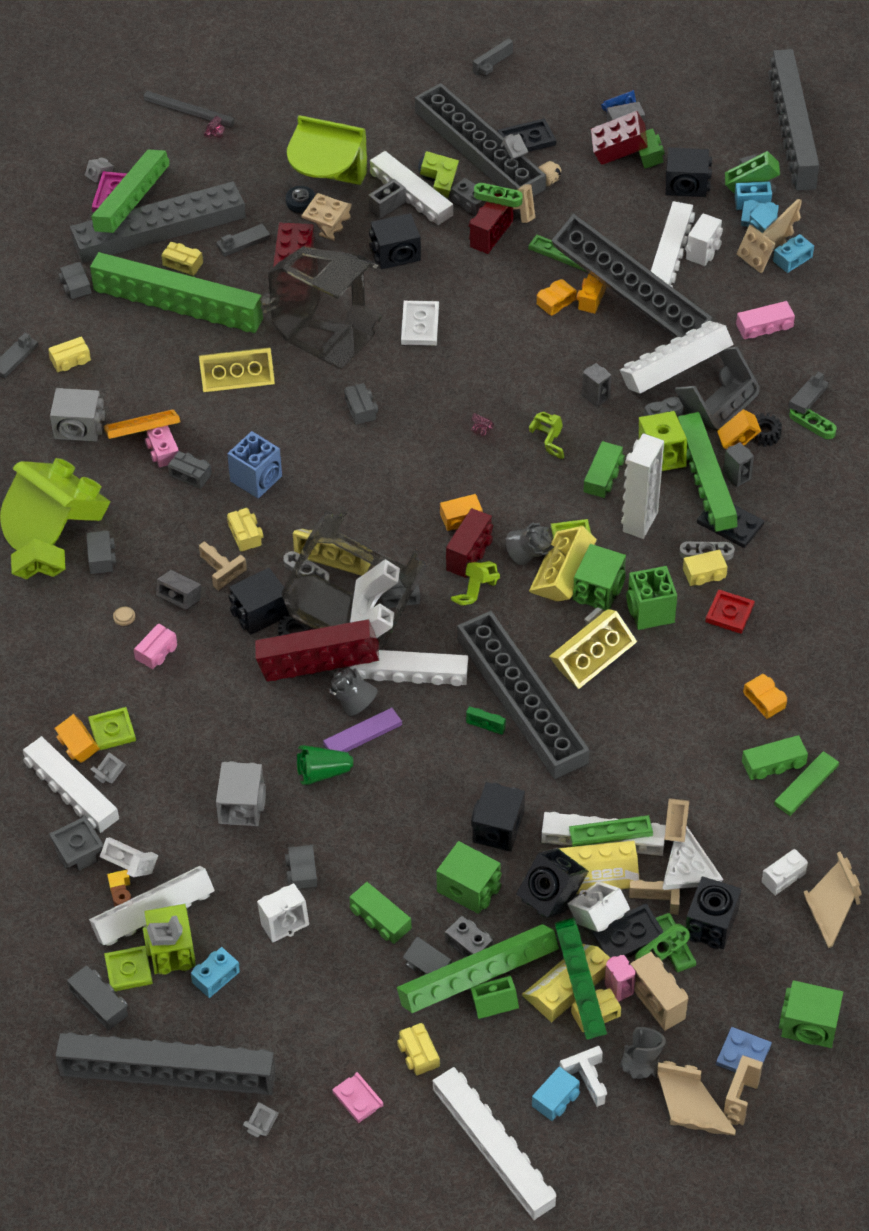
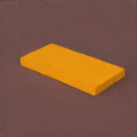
M172 409L107 424L103 427L107 437L111 439L180 423V418L175 410Z

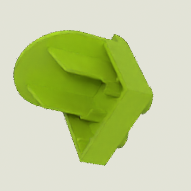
M299 115L298 125L287 147L288 161L297 172L309 177L329 178L361 185L367 173L365 128Z
M55 458L53 464L21 461L13 467L17 474L2 504L0 515L1 527L6 540L15 550L20 549L33 539H39L42 542L54 545L68 519L100 521L111 501L99 493L101 489L100 484L86 477L77 478L73 475L75 467L63 459Z

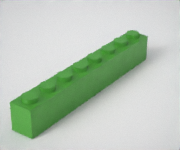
M147 150L91 216L94 231L114 233L169 166V158L166 151Z
M696 412L678 416L680 425L687 438L686 460H690V471L695 473V485L700 487L698 488L699 496L701 499L704 498L703 506L705 512H709V524L714 526L715 532L737 527V513L700 413Z
M543 924L398 986L397 991L401 1005L411 1013H414L556 951L559 947L555 932Z

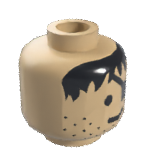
M548 161L538 167L546 174V186H550L560 180L561 168L558 164Z

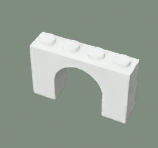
M385 559L356 580L350 623L369 619L377 638L393 627L394 612L381 604L376 606L375 604L383 593L398 583L399 567Z

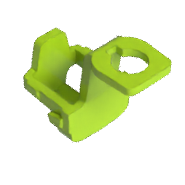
M545 412L536 414L529 426V431L534 433L538 429L547 433L548 436L544 442L546 451L560 459L564 458L563 449L552 444L554 437L557 438L562 430L561 417ZM541 421L548 425H551L552 427L549 428L547 426L542 425Z
M491 561L468 563L466 575L470 577L467 595H456L451 597V600L459 605L474 603L478 598L480 583L487 582L494 586L497 580L500 579L497 565Z

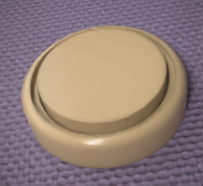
M120 607L115 610L113 619L116 624L126 626L135 620V612L130 607Z

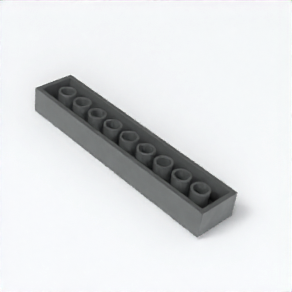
M793 49L773 50V57H770L771 70L768 71L769 80H772L771 91H774V103L777 102L776 114H779L778 123L779 126L782 125L781 137L785 138L783 146L784 149H787L786 160L790 161L788 168L789 172H792L791 183L795 184L796 190L816 189L819 161Z
M442 83L415 97V113L495 184L514 190L525 184H531L533 196L546 190V174L524 155L512 160L506 147H501L504 138Z
M234 181L134 208L114 233L94 231L92 220L70 226L72 241L81 262L84 263L94 260L98 252L113 255L246 218L245 203Z
M574 213L552 239V244L556 249L674 338H682L686 335V332L701 328L703 323L713 322V318Z
M492 611L457 625V640L554 780L589 764V748Z
M69 1032L67 1034L60 1033L56 1051V1061L60 1076L273 1094L276 1074L274 1052L265 1049L256 1051L243 1047L234 1049L220 1045L211 1047L203 1044L166 1043L160 1040L143 1041L138 1038L121 1039L117 1036L99 1037L95 1034L87 1036Z

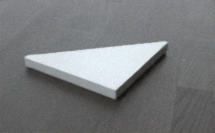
M687 826L685 842H673L662 887L664 890L698 887L702 876L720 882L723 881V878Z

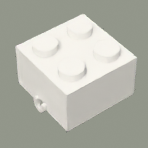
M704 213L701 215L688 235V243L685 247L687 260L703 266L708 261H712L715 250H719L722 240H720L723 228H721L722 220Z
M600 881L587 890H581L579 896L567 903L577 924L597 932L605 930L610 923L622 918L624 913L630 910L620 888Z
M294 883L257 901L261 925L272 943L286 936L291 937L294 935V932L309 925L306 900Z

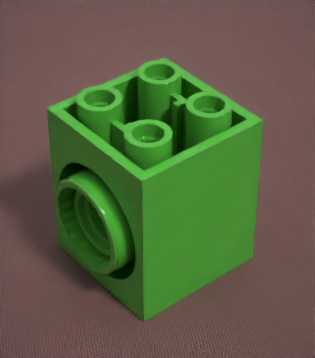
M590 544L574 576L573 600L579 604H587L602 610L610 609L615 596L619 595L625 581L626 555Z
M667 566L629 573V586L626 598L629 612L634 618L637 629L675 623L677 593Z
M458 841L436 871L437 892L479 914L482 909H486L489 906L491 896L497 894L501 888V863Z
M793 980L791 988L787 987L779 1023V1029H783L781 1037L832 1048L843 991Z

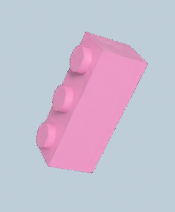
M784 301L737 313L736 325L743 339L756 338L760 335L772 334L776 331L792 328L795 315L788 302Z

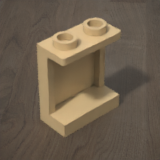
M744 1055L741 1057L724 1107V1115L733 1125H744L748 1102L739 1098L744 1085L755 1089L758 1088L763 1062Z

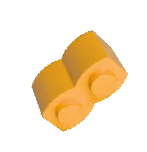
M563 279L554 281L550 287L538 292L536 304L552 316L576 300L577 290Z
M761 674L744 684L743 693L766 719L786 708L787 696L783 691L775 687L772 678Z

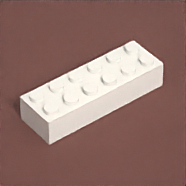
M712 321L705 322L701 325V328L686 332L684 337L674 338L670 344L657 347L655 352L643 354L639 360L626 363L624 368L620 369L627 388L642 393L732 346L733 342L726 325Z
M642 434L641 438L635 441L633 452L627 455L625 461L628 465L625 470L627 479L624 483L626 491L623 496L625 503L622 508L624 515L621 521L623 532L644 539L658 514L664 449L663 440L646 434Z

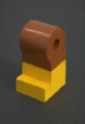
M128 870L107 874L114 907L131 899L130 892L126 890V886L130 885L129 875L127 874Z

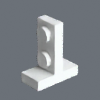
M109 837L105 840L100 857L127 869L128 875L137 877L149 875L153 872L158 855L153 852L143 853Z
M599 1046L560 1061V1067L569 1074L579 1071L597 1107L605 1104V1096L607 1095L604 1084L599 1083L597 1079L598 1074L594 1065L602 1062L603 1052Z

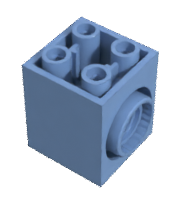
M252 431L227 453L230 481L256 498H260L282 477L280 448Z

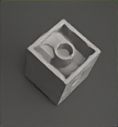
M56 388L50 413L54 439L98 440V436L102 435L101 421H105V410H102L103 398H100L99 391Z
M234 761L222 762L216 798L218 823L259 826L260 813L264 811L266 798L262 764L237 763Z

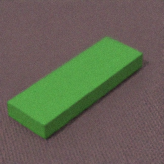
M670 913L656 917L664 932L676 924ZM679 930L676 931V937L680 939L682 935ZM668 937L667 939H668V940L672 943V945H673L674 942L672 941V939H671L670 937ZM661 942L664 949L666 950L668 946L667 943ZM686 943L669 955L676 972L696 966V961Z

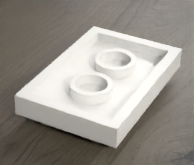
M404 301L401 345H437L439 301Z

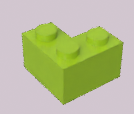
M426 151L420 175L434 178L433 189L445 198H449L459 160Z
M33 539L11 554L12 574L24 579L30 578L37 572L55 577L65 570V551L55 545H50L39 539Z

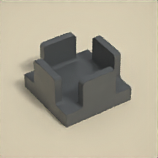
M86 816L49 834L55 846L56 854L65 868L76 864L77 869L81 871L97 863L96 854L101 852L104 846Z

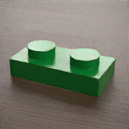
M469 706L466 712V723L503 735L506 729V718Z

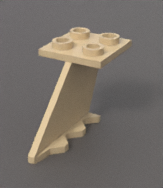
M317 193L302 214V218L315 222L322 231L319 233V236L335 241L333 234L342 231L343 226L341 222L351 218L349 211L352 205Z
M797 199L763 233L753 225H749L737 255L758 272L762 273L773 249L785 244L786 238L794 234L792 225L801 218L799 210L802 201Z
M841 852L837 853L839 862L809 893L807 890L804 891L805 900L828 948L833 947L853 900H855L856 905L860 904L859 896L862 895L859 881L856 875L852 874L851 864L848 858H843Z
M670 1061L658 1062L657 1078L660 1080L671 1117L670 1125H680L689 1129H701L709 1133L735 1136L736 1130L700 1081L701 1071L697 1070V1067L691 1065L680 1067Z

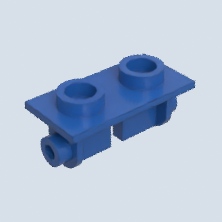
M634 90L604 101L601 104L602 109L607 112L609 107L636 102Z

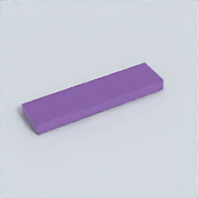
M390 708L323 740L327 749L347 752L401 726L402 721L394 709Z

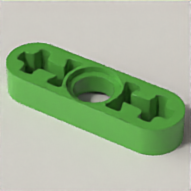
M478 183L474 186V197L478 200L510 207L522 205L523 194L518 190L486 183ZM500 193L502 196L496 197L494 194Z
M790 408L789 416L793 421L824 439L834 438L836 434V425L810 409L805 414H802ZM816 420L818 423L810 424L808 421Z
M682 924L673 925L640 949L635 955V961L650 953L651 949L656 953V957H659L662 961L688 941L689 931ZM678 930L682 932V937L680 939L676 937V931ZM668 937H670V938L672 939V941L674 942L673 945H672V943L667 939ZM660 942H666L668 945L667 949L663 952L657 951V945Z

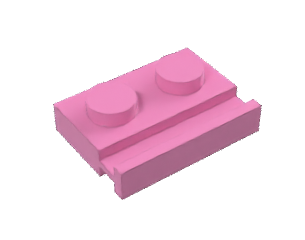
M358 1072L352 1078L349 1077L332 1089L333 1094L358 1123L383 1106V1101Z

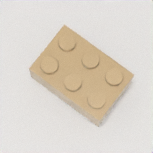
M650 952L630 963L636 971L634 992L663 1030L666 1031L685 1020L688 995L684 989L678 987L674 976L664 969L661 959L655 957Z

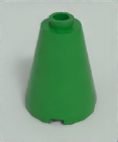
M301 745L298 748L301 749V753H297L298 775L302 774L304 780L300 781L302 785H309L347 773L353 767V757L348 752Z

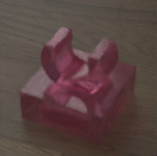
M216 115L207 125L204 136L210 138L214 134V136L220 138L223 135L225 128L220 125L222 120Z
M475 413L473 414L471 419L475 423L471 429L473 432H476L477 428L481 427L480 434L484 436L487 429L492 430L494 423L491 420Z

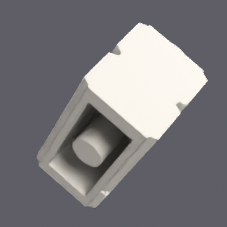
M793 849L763 870L762 883L776 896L797 881V878H801L806 874L808 862L796 849Z

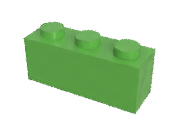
M766 151L725 172V185L735 194L736 183L766 182L780 175L779 161Z
M601 442L584 480L585 493L605 498L607 492H611L613 487L612 480L613 478L617 479L618 467L624 463L623 447Z
M798 735L744 750L742 763L750 780L763 779L767 775L781 774L788 769L803 767L807 763L808 753Z
M368 882L350 896L351 911L356 916L360 915L363 917L370 928H376L381 937L386 941L390 940L395 944L412 929L411 918Z

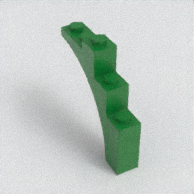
M575 917L556 922L558 938L586 1039L605 1035L607 1031Z

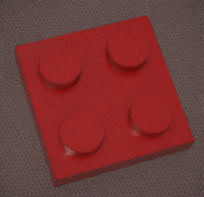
M718 590L705 622L742 634L755 601Z

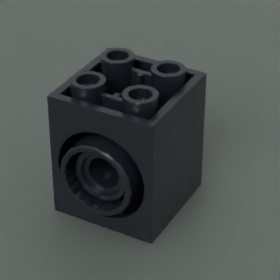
M668 147L665 195L706 197L707 191H710L711 181H708V179H711L712 168H709L712 166V156H709V149Z
M411 213L371 222V229H369L371 242H369L370 251L375 253V263L379 264L381 270L421 261V237Z
M270 568L229 587L230 595L228 598L231 603V614L233 617H238L241 628L247 630L250 635L280 621V619L282 620L285 615L289 617V593Z
M486 782L481 798L476 801L472 814V842L512 852L524 815L525 791L515 787L502 786L498 783Z
M558 848L537 854L516 894L522 898L521 900L525 904L537 909L538 914L549 918L568 910L569 906L567 903L574 899L589 871Z
M701 877L686 919V929L689 931V940L691 942H701L713 949H725L739 910L742 888L707 877Z

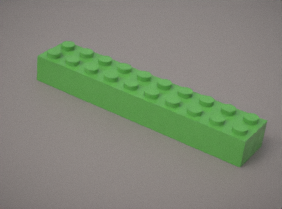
M98 252L90 266L93 289L99 293H106L114 297L128 299L132 302L144 303L147 306L174 311L181 315L193 316L196 319L208 320L211 323L223 324L230 328H238L245 332L256 333L263 320L262 297L260 294Z

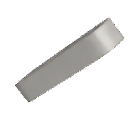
M684 542L680 545L679 555L684 559L703 554V549H710L711 551L718 549L721 551L724 560H730L734 556L735 548L729 542Z
M291 551L284 555V566L317 588H325L329 585L330 578L327 571L297 552ZM306 567L312 569L309 573H304L301 570Z

